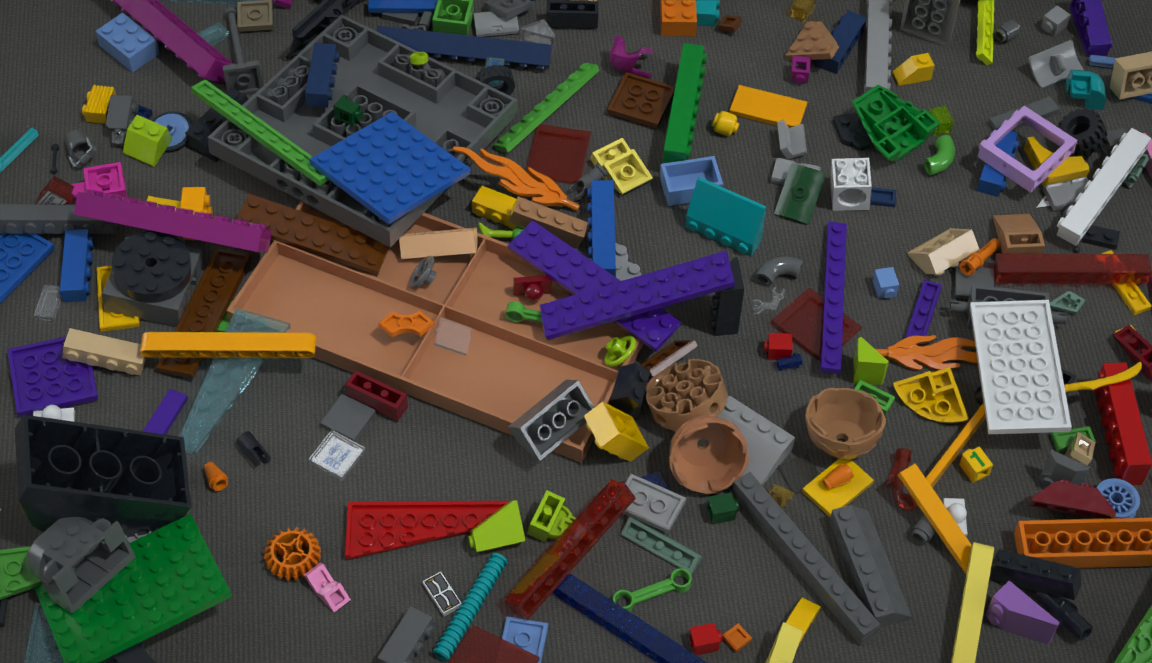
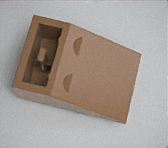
M1030 214L993 215L997 237L1001 243L1000 249L1003 261L1041 259L1045 244L1042 232Z

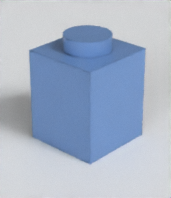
M894 268L876 269L872 282L878 299L897 296L899 282Z

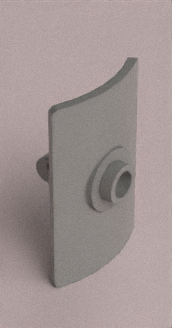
M1071 40L1029 57L1033 76L1041 89L1067 79L1071 69L1084 70L1078 61L1073 41Z

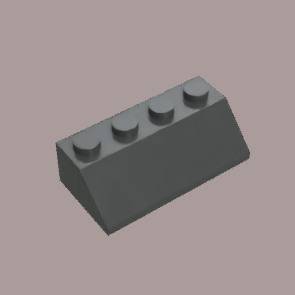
M566 379L509 425L508 428L516 441L534 458L541 461L587 422L584 415L595 407L579 380Z

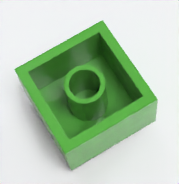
M438 0L433 16V32L469 35L474 13L473 0Z

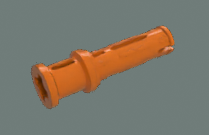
M993 238L978 252L971 253L967 260H963L960 263L959 268L961 272L966 276L973 275L975 270L981 268L984 261L1001 247L999 246L1001 245L1000 241Z

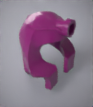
M614 35L613 47L609 53L611 66L619 72H628L648 79L651 78L652 74L634 68V65L642 52L652 54L653 50L641 47L634 53H627L625 51L626 43L623 41L624 37Z

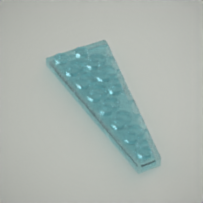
M236 308L226 332L285 333L287 330L289 331L291 326L288 322ZM268 358L213 359L179 436L184 437L186 453L195 455L209 437L208 434L216 424L220 423L223 414L232 407L233 401L244 391L256 375L257 369Z

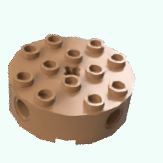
M688 359V363L677 365V362L671 364L652 377L646 387V399L654 421L661 427L674 432L684 422L702 415L718 416L724 410L728 398L719 368L710 361L701 359Z

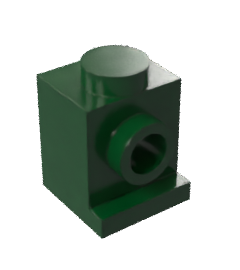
M343 95L333 105L334 119L353 127L363 118L364 112L361 111L360 105L348 100L346 95Z

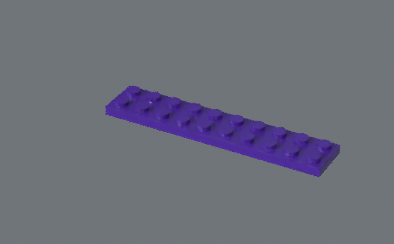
M533 220L508 245V250L573 295L620 282L615 276ZM661 308L613 321L617 326L655 352L681 326L679 320Z
M727 250L541 304L540 309L545 337L548 341L734 287L736 285Z

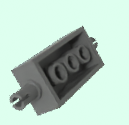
M972 285L968 302L950 300L949 312L966 313L968 315L967 329L973 330L970 302L1049 300V293ZM1051 311L1053 323L1066 324L1067 312Z

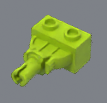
M547 490L530 523L527 534L543 542H546L548 538H563L569 541L570 538L575 537L590 545L595 532L579 525V519L572 516L570 510L563 506L565 498Z

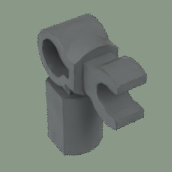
M424 11L418 26L410 27L407 24H402V28L429 31L434 15L432 12Z

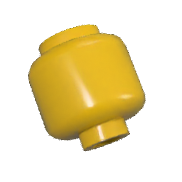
M721 111L716 113L712 126L714 127V132L729 137L732 132L736 134L739 123H737L736 115L727 111Z

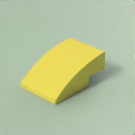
M623 138L592 152L590 160L596 167V164L599 163L608 173L607 177L604 176L605 180H614V189L621 195L653 179L635 150H631Z

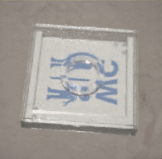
M331 430L311 455L309 463L343 481L364 454L365 447Z

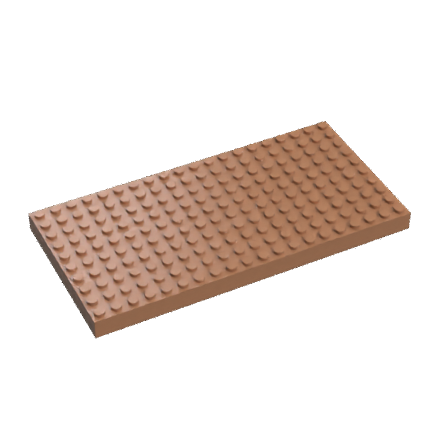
M302 201L296 208V210L354 229ZM423 213L404 234L465 228ZM477 233L478 244L476 253L433 256L434 265L432 270L436 272L434 280L430 285L422 283L416 289L410 288L409 281L415 268L425 257L401 259L399 239L390 247L378 276L274 240L268 252L265 253L227 309L228 320L232 326L248 332L312 333L317 336L314 358L352 373L357 370L410 396L512 436L513 434L508 426L566 379L579 380L594 407L601 402L612 406L611 396L620 366L634 363L644 345L635 338L636 346L628 359L618 366L608 367L604 362L608 351L606 349L608 342L615 337L621 339L625 336H632L613 322L547 341L543 323L524 319L517 323L507 320L505 318V311L509 302H519L526 309L541 311V304L569 297L573 294L552 281L551 293H543L539 301H529L525 295H513L514 278L546 275L508 250L509 244ZM421 311L434 321V326L421 337L412 333H402L392 338L379 328L378 324L391 312L400 315H411ZM627 342L626 350L629 348L630 342ZM587 422L552 452L582 463L595 438L594 434L588 430Z

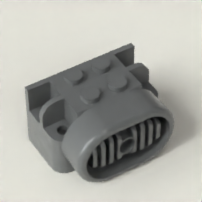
M67 517L58 519L35 539L27 554V567L32 575L41 580L50 599L73 614L136 556L119 522L116 521L111 525L104 518L92 522L82 517Z

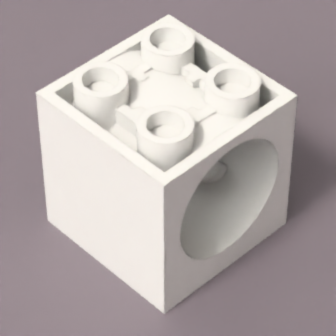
M869 158L832 159L830 181L832 211L869 210L872 188Z

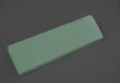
M632 517L628 518L620 534L673 565L686 569L690 574L694 572L703 558L699 553Z

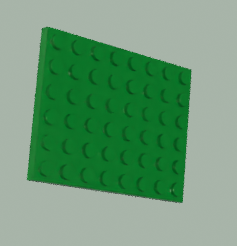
M191 514L129 543L136 557L73 614L53 602L43 585L35 588L64 663H99L233 597Z

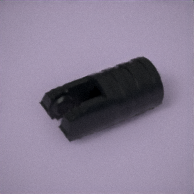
M250 431L242 433L237 438L236 443L255 467L260 465V459L264 463L271 461L269 454Z

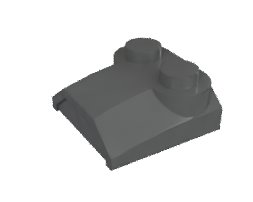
M1051 450L1039 480L1044 487H1048L1053 482L1059 480H1068L1071 484L1076 485L1083 484L1090 466H1086L1055 452V450Z

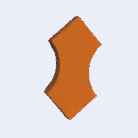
M421 311L411 315H400L391 312L378 324L379 328L392 338L402 333H412L421 337L434 326V321Z

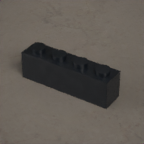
M998 549L991 565L994 581L1005 584L1010 581L1018 587L1075 600L1082 585L1080 568Z

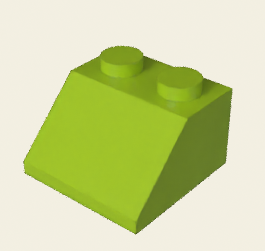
M136 115L127 129L123 154L155 167L173 138L167 127Z

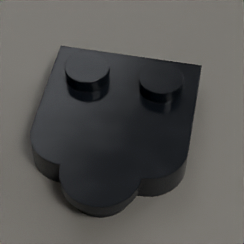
M857 113L833 117V123L842 144L854 146L857 150H865L872 143Z

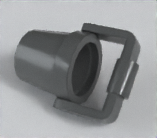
M79 130L70 131L66 135L65 140L70 154L68 158L73 167L81 169L94 155L97 148L93 140L89 136L85 137Z

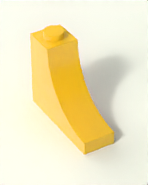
M1034 136L1027 138L1024 151L1034 170H1037L1054 153L1041 146ZM1082 156L1068 157L1042 182V185L1046 186L1087 177L1089 165Z

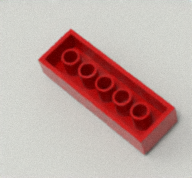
M1127 362L1103 363L1101 370L1098 371L1097 379L1110 377L1128 370ZM1128 379L1098 387L1093 392L1097 394V409L1101 411L1102 415L1101 426L1105 428V442L1109 445V459L1113 462L1114 466L1113 476L1131 485H1142L1152 466V461L1132 381Z

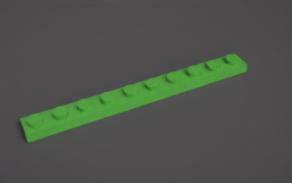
M203 80L191 87L192 94L317 185L321 186L329 181L327 177L310 165L311 155L210 82Z

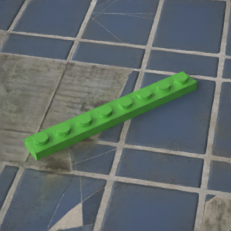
M582 64L577 71L569 75L568 79L559 84L552 93L548 94L541 103L524 115L517 124L513 125L505 135H502L493 144L496 151L509 153L600 71L598 65Z

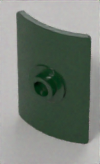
M792 163L774 213L809 224L826 174Z

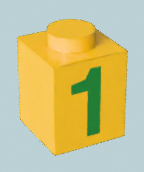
M980 446L973 450H966L962 454L959 464L972 483L989 476L993 467L992 462Z

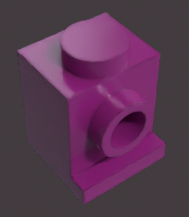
M793 56L791 81H795L796 84L808 82L810 57ZM796 64H805L806 66H796Z

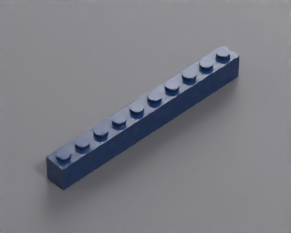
M377 26V32L418 52L432 53L431 57L442 58V54L449 55V59L459 60V56L466 57L467 61L476 62V59L480 58L485 63L498 60L503 65H511V62H516L521 67H528L529 64H534L535 68L546 69V66H550L552 45Z

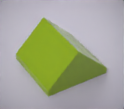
M862 337L858 338L853 359V383L858 384L862 380L870 385L881 386L884 383L889 361Z

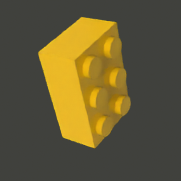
M601 402L584 415L587 421L586 426L596 438L594 440L595 444L601 450L604 449L610 454L617 455L620 459L631 462L649 449L632 416L604 402Z

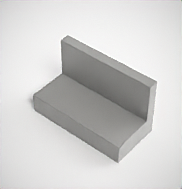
M784 120L778 121L780 150L785 158L788 160L806 154L804 125L800 124L789 128Z

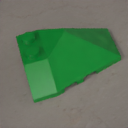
M878 84L853 100L852 105L875 148L887 160L897 162L921 146L938 128L940 122L925 109L920 110L912 106V102L901 100L897 94Z

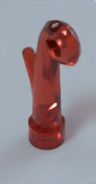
M898 448L895 453L893 471L885 482V486L888 487L894 481L893 488L896 503L904 510H912L917 506V503L911 494H903L904 484L898 477L900 472L908 468L911 462L912 451L907 448ZM909 499V500H911L912 502H911V503H907V502H905L904 500Z

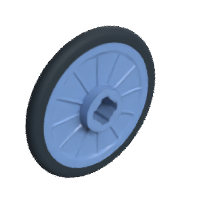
M168 111L156 116L152 120L167 127L173 138L165 152L175 151L187 144L185 132L193 125L187 115L178 111Z

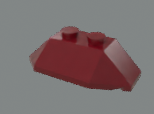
M1068 480L1053 482L1034 495L1029 502L1031 507L1097 519H1114L1116 516V511L1098 488H1092L1091 485L1084 483L1079 485L1071 484Z

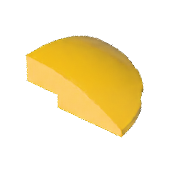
M950 367L932 373L928 371L893 383L897 394L904 404L915 411L916 414L926 419L942 423H958L969 420Z

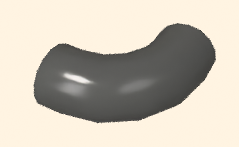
M789 256L774 257L764 262L755 274V280L761 285L770 286L774 279L780 275H790L797 278L804 261Z

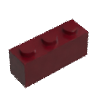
M355 370L345 384L348 397L393 420L399 421L408 408L406 393Z

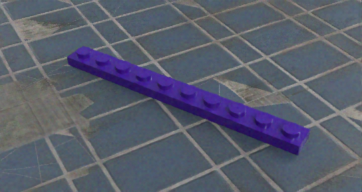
M828 221L820 372L840 374L847 224Z

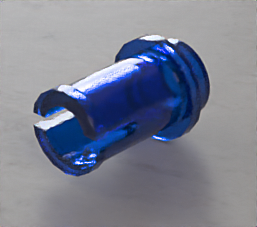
M793 353L792 356L776 359L779 371L792 367L799 368L803 364L801 355Z

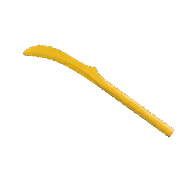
M1139 362L1128 370L1110 377L1065 384V392L1095 390L1098 387L1131 379L1140 372L1142 364Z

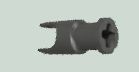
M597 163L596 167L588 174H584L568 189V192L572 193L578 187L584 186L583 191L576 197V201H579L588 194V188H591V181L601 180L604 176L607 177L608 173Z

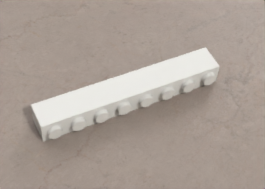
M1133 128L1128 133L1122 135L1119 146L1116 144L1111 151L1112 155L1110 157L1107 156L1103 161L1102 169L1098 168L1093 176L1094 180L1088 181L1084 188L1085 192L1079 193L1075 200L1076 204L1074 206L1071 205L1066 212L1067 216L1059 220L1057 236L1077 246L1147 150L1151 140L1150 137Z

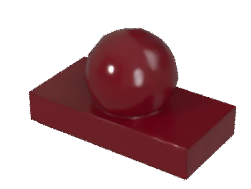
M548 276L516 277L513 279V295H525L529 301H539L543 293H551L553 280Z

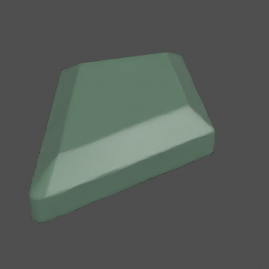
M1067 291L1050 302V308L1076 315L1084 304L1085 299Z

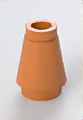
M213 462L205 464L203 469L209 487L215 491L225 489L228 485V476Z
M846 463L840 464L822 479V482L829 490L851 482L854 474Z

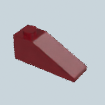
M1127 325L1113 334V337L1135 365L1141 362L1142 368L1140 372L1152 382V345L1130 325Z

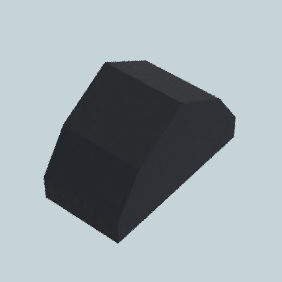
M24 414L15 427L18 500L31 525L42 532L46 531L61 518L82 517L92 522L104 518L111 525L116 521L119 522L125 536L133 537L135 534L138 536L149 534L150 531L154 532L184 517L191 508L184 437Z

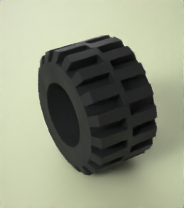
M1088 108L1083 110L1076 109L1075 112H1069L1068 116L1065 115L1063 117L1064 120L1059 122V129L1078 140L1072 153L1073 157L1078 155L1082 157L1085 155L1091 156L1093 152L1097 153L1098 149L1104 146L1103 143L1107 141L1106 136L1108 134L1098 112L1095 113V110H1088Z

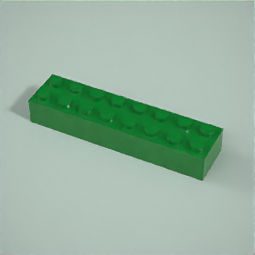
M683 43L664 146L663 164L690 160L687 159L691 156L692 145L689 144H692L694 139V131L692 130L695 129L697 118L694 117L698 115L699 105L696 103L699 104L701 98V91L698 90H701L703 87L704 78L701 77L705 75L706 65L703 64H706L707 53H704V46Z

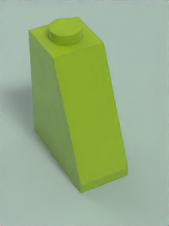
M517 500L509 501L471 530V536H468L470 548H474L476 552L526 541Z

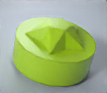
M425 52L411 54V64L421 66L427 63L428 54Z

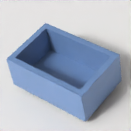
M121 13L95 31L99 46L132 73L160 54L157 40L124 13Z
M715 156L661 164L660 181L668 206L690 203L699 177L723 187Z

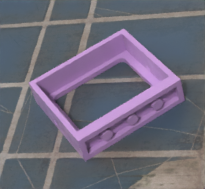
M1023 106L1019 111L1016 110L1009 120H1005L998 130L995 129L987 140L984 139L980 143L978 158L1031 193L1074 152L1078 140L1026 106ZM1021 121L1060 146L1035 171L1030 170L995 146Z

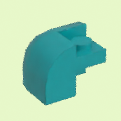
M1071 69L1066 79L1067 94H1070L1071 98L1085 99V108L1103 110L1106 103V95L1102 78L1091 71Z

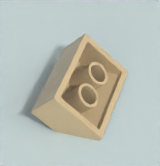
M950 228L909 251L908 256L925 274L938 276L943 274L945 269L957 266L959 261L968 259V256L971 253L977 252L979 247L972 229Z

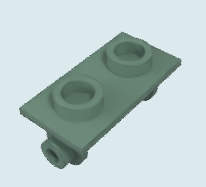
M1147 154L1141 156L1125 178L1124 183L1129 189H1131L1134 182L1138 181L1143 167L1149 162Z

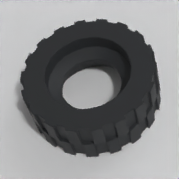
M503 65L487 66L481 69L477 76H475L476 80L486 85L492 81L501 80L503 83L493 88L509 96L514 92L515 81L513 73L508 67Z

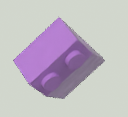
M1010 581L992 597L985 615L991 624L998 626L1001 630L1045 644L1051 642L1060 623Z

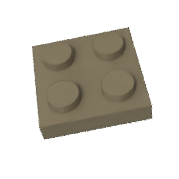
M272 0L237 2L238 32L273 30Z

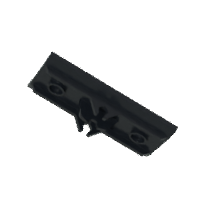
M323 0L292 29L293 42L286 58L289 60L292 56H297L331 23L338 19L340 15L345 14L358 0Z

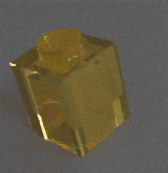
M794 0L791 5L790 16L805 23L815 10L816 0Z

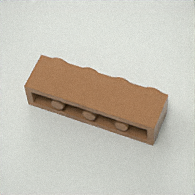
M519 196L511 209L508 223L524 229L533 220L566 244L578 248L584 239L588 225L586 221Z

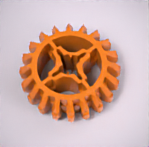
M289 527L287 532L280 530L278 536L273 534L272 540L267 542L268 547L264 549V560L267 569L271 570L273 576L278 575L280 580L286 577L288 582L292 577L296 581L299 576L305 579L304 574L318 565V561L321 559V549L318 540L314 538L312 533L307 534L305 528L301 532H299L298 527L294 531H291ZM302 546L309 550L308 555L304 553ZM277 553L283 558L282 563L276 559Z

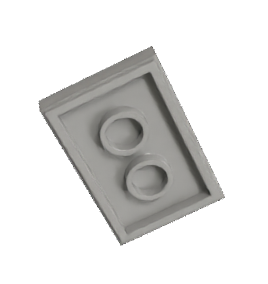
M630 474L613 504V509L669 533L686 502V498Z

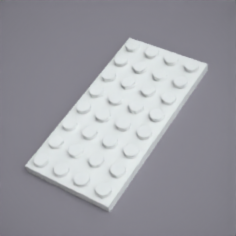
M1049 300L970 302L988 434L1071 432L1072 426Z

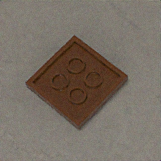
M626 72L607 109V114L658 129L674 95L675 86Z

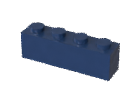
M849 10L845 16H841L838 27H834L831 33L839 48L832 59H819L818 67L835 74L838 73L865 30L867 17Z
M314 43L305 91L306 106L328 108L329 100H333V90L331 88H335L334 75H337L338 70L336 63H339L340 52L336 51V44Z

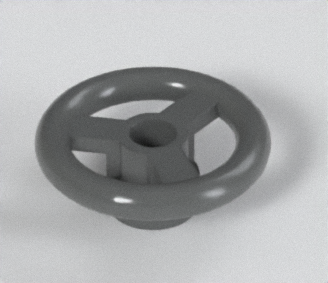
M433 256L425 257L415 268L409 281L410 288L416 289L422 283L426 285L432 283L436 276V272L432 270L434 265Z

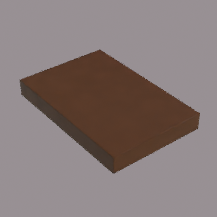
M675 340L640 365L650 372L649 377H654L696 348L697 344L695 340Z

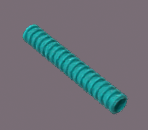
M492 553L487 560V563L478 575V579L472 585V589L469 590L465 600L462 601V605L459 606V610L456 611V615L453 616V621H450L446 631L442 634L443 637L439 639L436 648L433 649V654L442 661L450 660V656L454 653L453 650H456L457 645L463 638V634L467 632V629L473 622V618L479 612V608L482 607L498 577L502 574L501 571L508 564L507 559L503 555Z

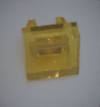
M774 484L771 489L772 492L776 493L772 496L775 501L778 497L782 498L780 506L782 508L787 505V499L792 500L795 495L794 492L777 484Z

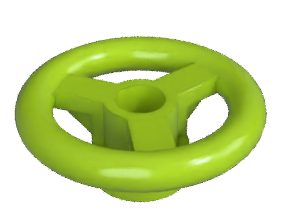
M625 336L621 339L618 337L611 339L606 345L608 351L604 358L605 364L608 367H615L628 359L635 349V338ZM627 342H630V346L626 350L625 347L627 345Z

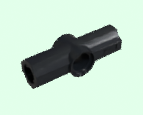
M1036 592L1035 599L1050 612L1052 617L1060 622L1059 625L1066 627L1078 640L1083 641L1092 633L1093 626L1077 612L1078 608L1072 602L1062 597Z

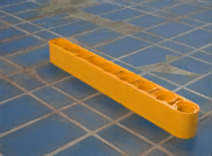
M145 332L142 334L140 354L150 358H313L315 356L317 336L312 333Z

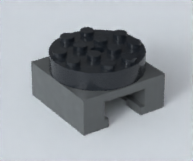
M157 231L141 232L135 235L127 233L125 240L117 247L112 257V271L102 293L105 311L129 317L136 316L139 319L177 327L187 307L184 299L190 284L197 285L203 269L202 250L187 247L181 240L167 233Z

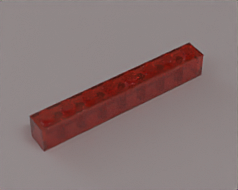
M996 254L994 261L996 283L1144 284L1149 282L1152 274L1149 254Z
M611 479L503 599L515 615L529 620L631 505L636 497L626 484Z

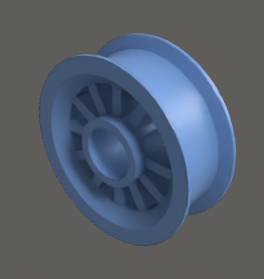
M1112 478L1102 481L1097 488L1116 511L1114 519L1134 518L1140 505V497L1137 490L1130 483L1121 479Z

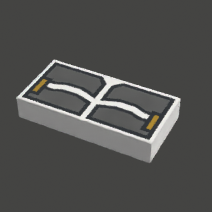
M441 572L422 581L423 586L443 617L456 611L462 605Z

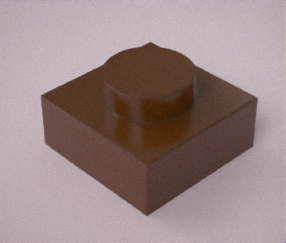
M725 15L718 25L719 31L735 33L742 23L741 17Z

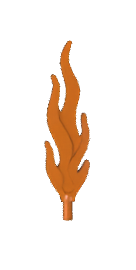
M452 148V151L467 155L483 172L504 178L499 181V184L516 195L533 197L532 202L543 206H566L576 212L580 206L567 199L568 196L562 192L552 179L538 173L531 167H528L526 172L516 162L480 149L479 153L484 159L501 165L497 166L485 161L468 148Z
M910 336L895 345L887 347V349H876L883 357H887V359L915 371H921V365L936 371L948 367L951 370L959 369L960 364L958 363L943 364V362L953 360L978 364L976 352L961 349L963 347L976 349L975 341L959 337L944 339L932 345L920 347L917 345L930 343L936 339V336Z

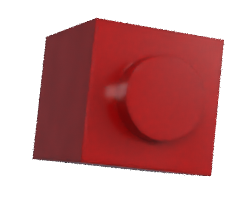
M769 333L768 340L764 341V352H767V360L791 361L793 351L792 334Z
M715 623L690 627L689 641L693 655L719 651L722 634L720 630L716 629Z

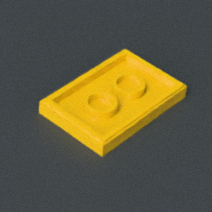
M839 458L802 488V493L830 517L833 509L846 507L869 488L874 480L851 459L843 460ZM846 463L851 468L854 478L851 479V482L828 490L824 486L822 479L838 465Z

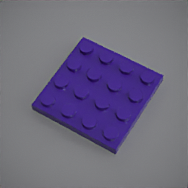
M66 337L7 349L18 417H22L23 414L31 415L34 411H42L49 405L63 408L98 400L93 366L63 358V345Z

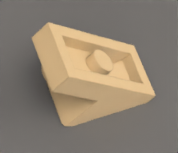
M1077 432L1064 456L1087 466L1092 460L1095 442Z

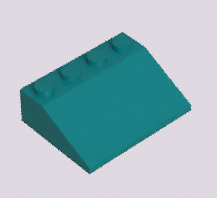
M699 177L687 211L685 227L722 243L724 246L731 247L742 254L752 256L762 240L766 206Z

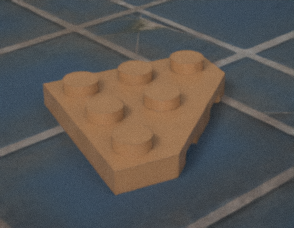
M810 21L805 24L785 56L788 61H792L793 56L810 57V60L832 59L839 46L822 21Z

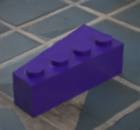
M1071 0L1070 10L1086 56H1107L1109 49L1112 48V39L1109 36L1102 1Z

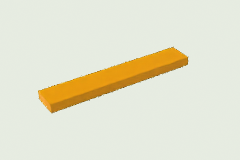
M984 403L926 477L932 488L985 420Z
M915 463L900 472L898 477L966 574L972 545Z

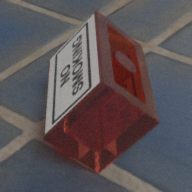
M53 176L40 191L35 204H69L74 196L72 194L74 186Z

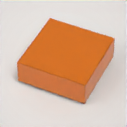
M739 623L722 635V639L735 653L752 642V637Z

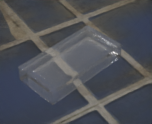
M44 284L34 313L35 319L54 321L62 298L60 286Z

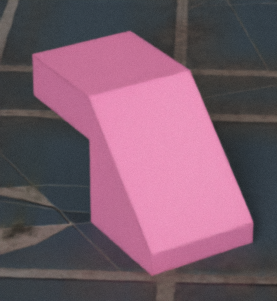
M319 563L304 574L313 591L332 612L337 611L351 600L341 583L333 580L323 563Z

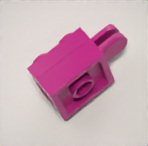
M121 162L83 168L85 182L71 184L73 187L69 190V196L73 202H76L77 193L85 192V189L127 197Z

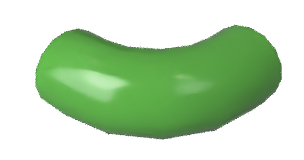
M950 135L939 137L935 141L936 155L925 158V169L928 175L942 172L953 163L956 149Z

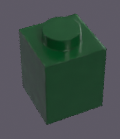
M732 492L708 497L706 508L712 525L736 520L739 504L737 499L734 500Z

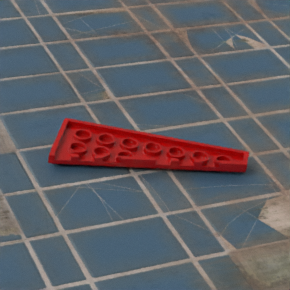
M509 501L348 502L345 558H358L469 533Z

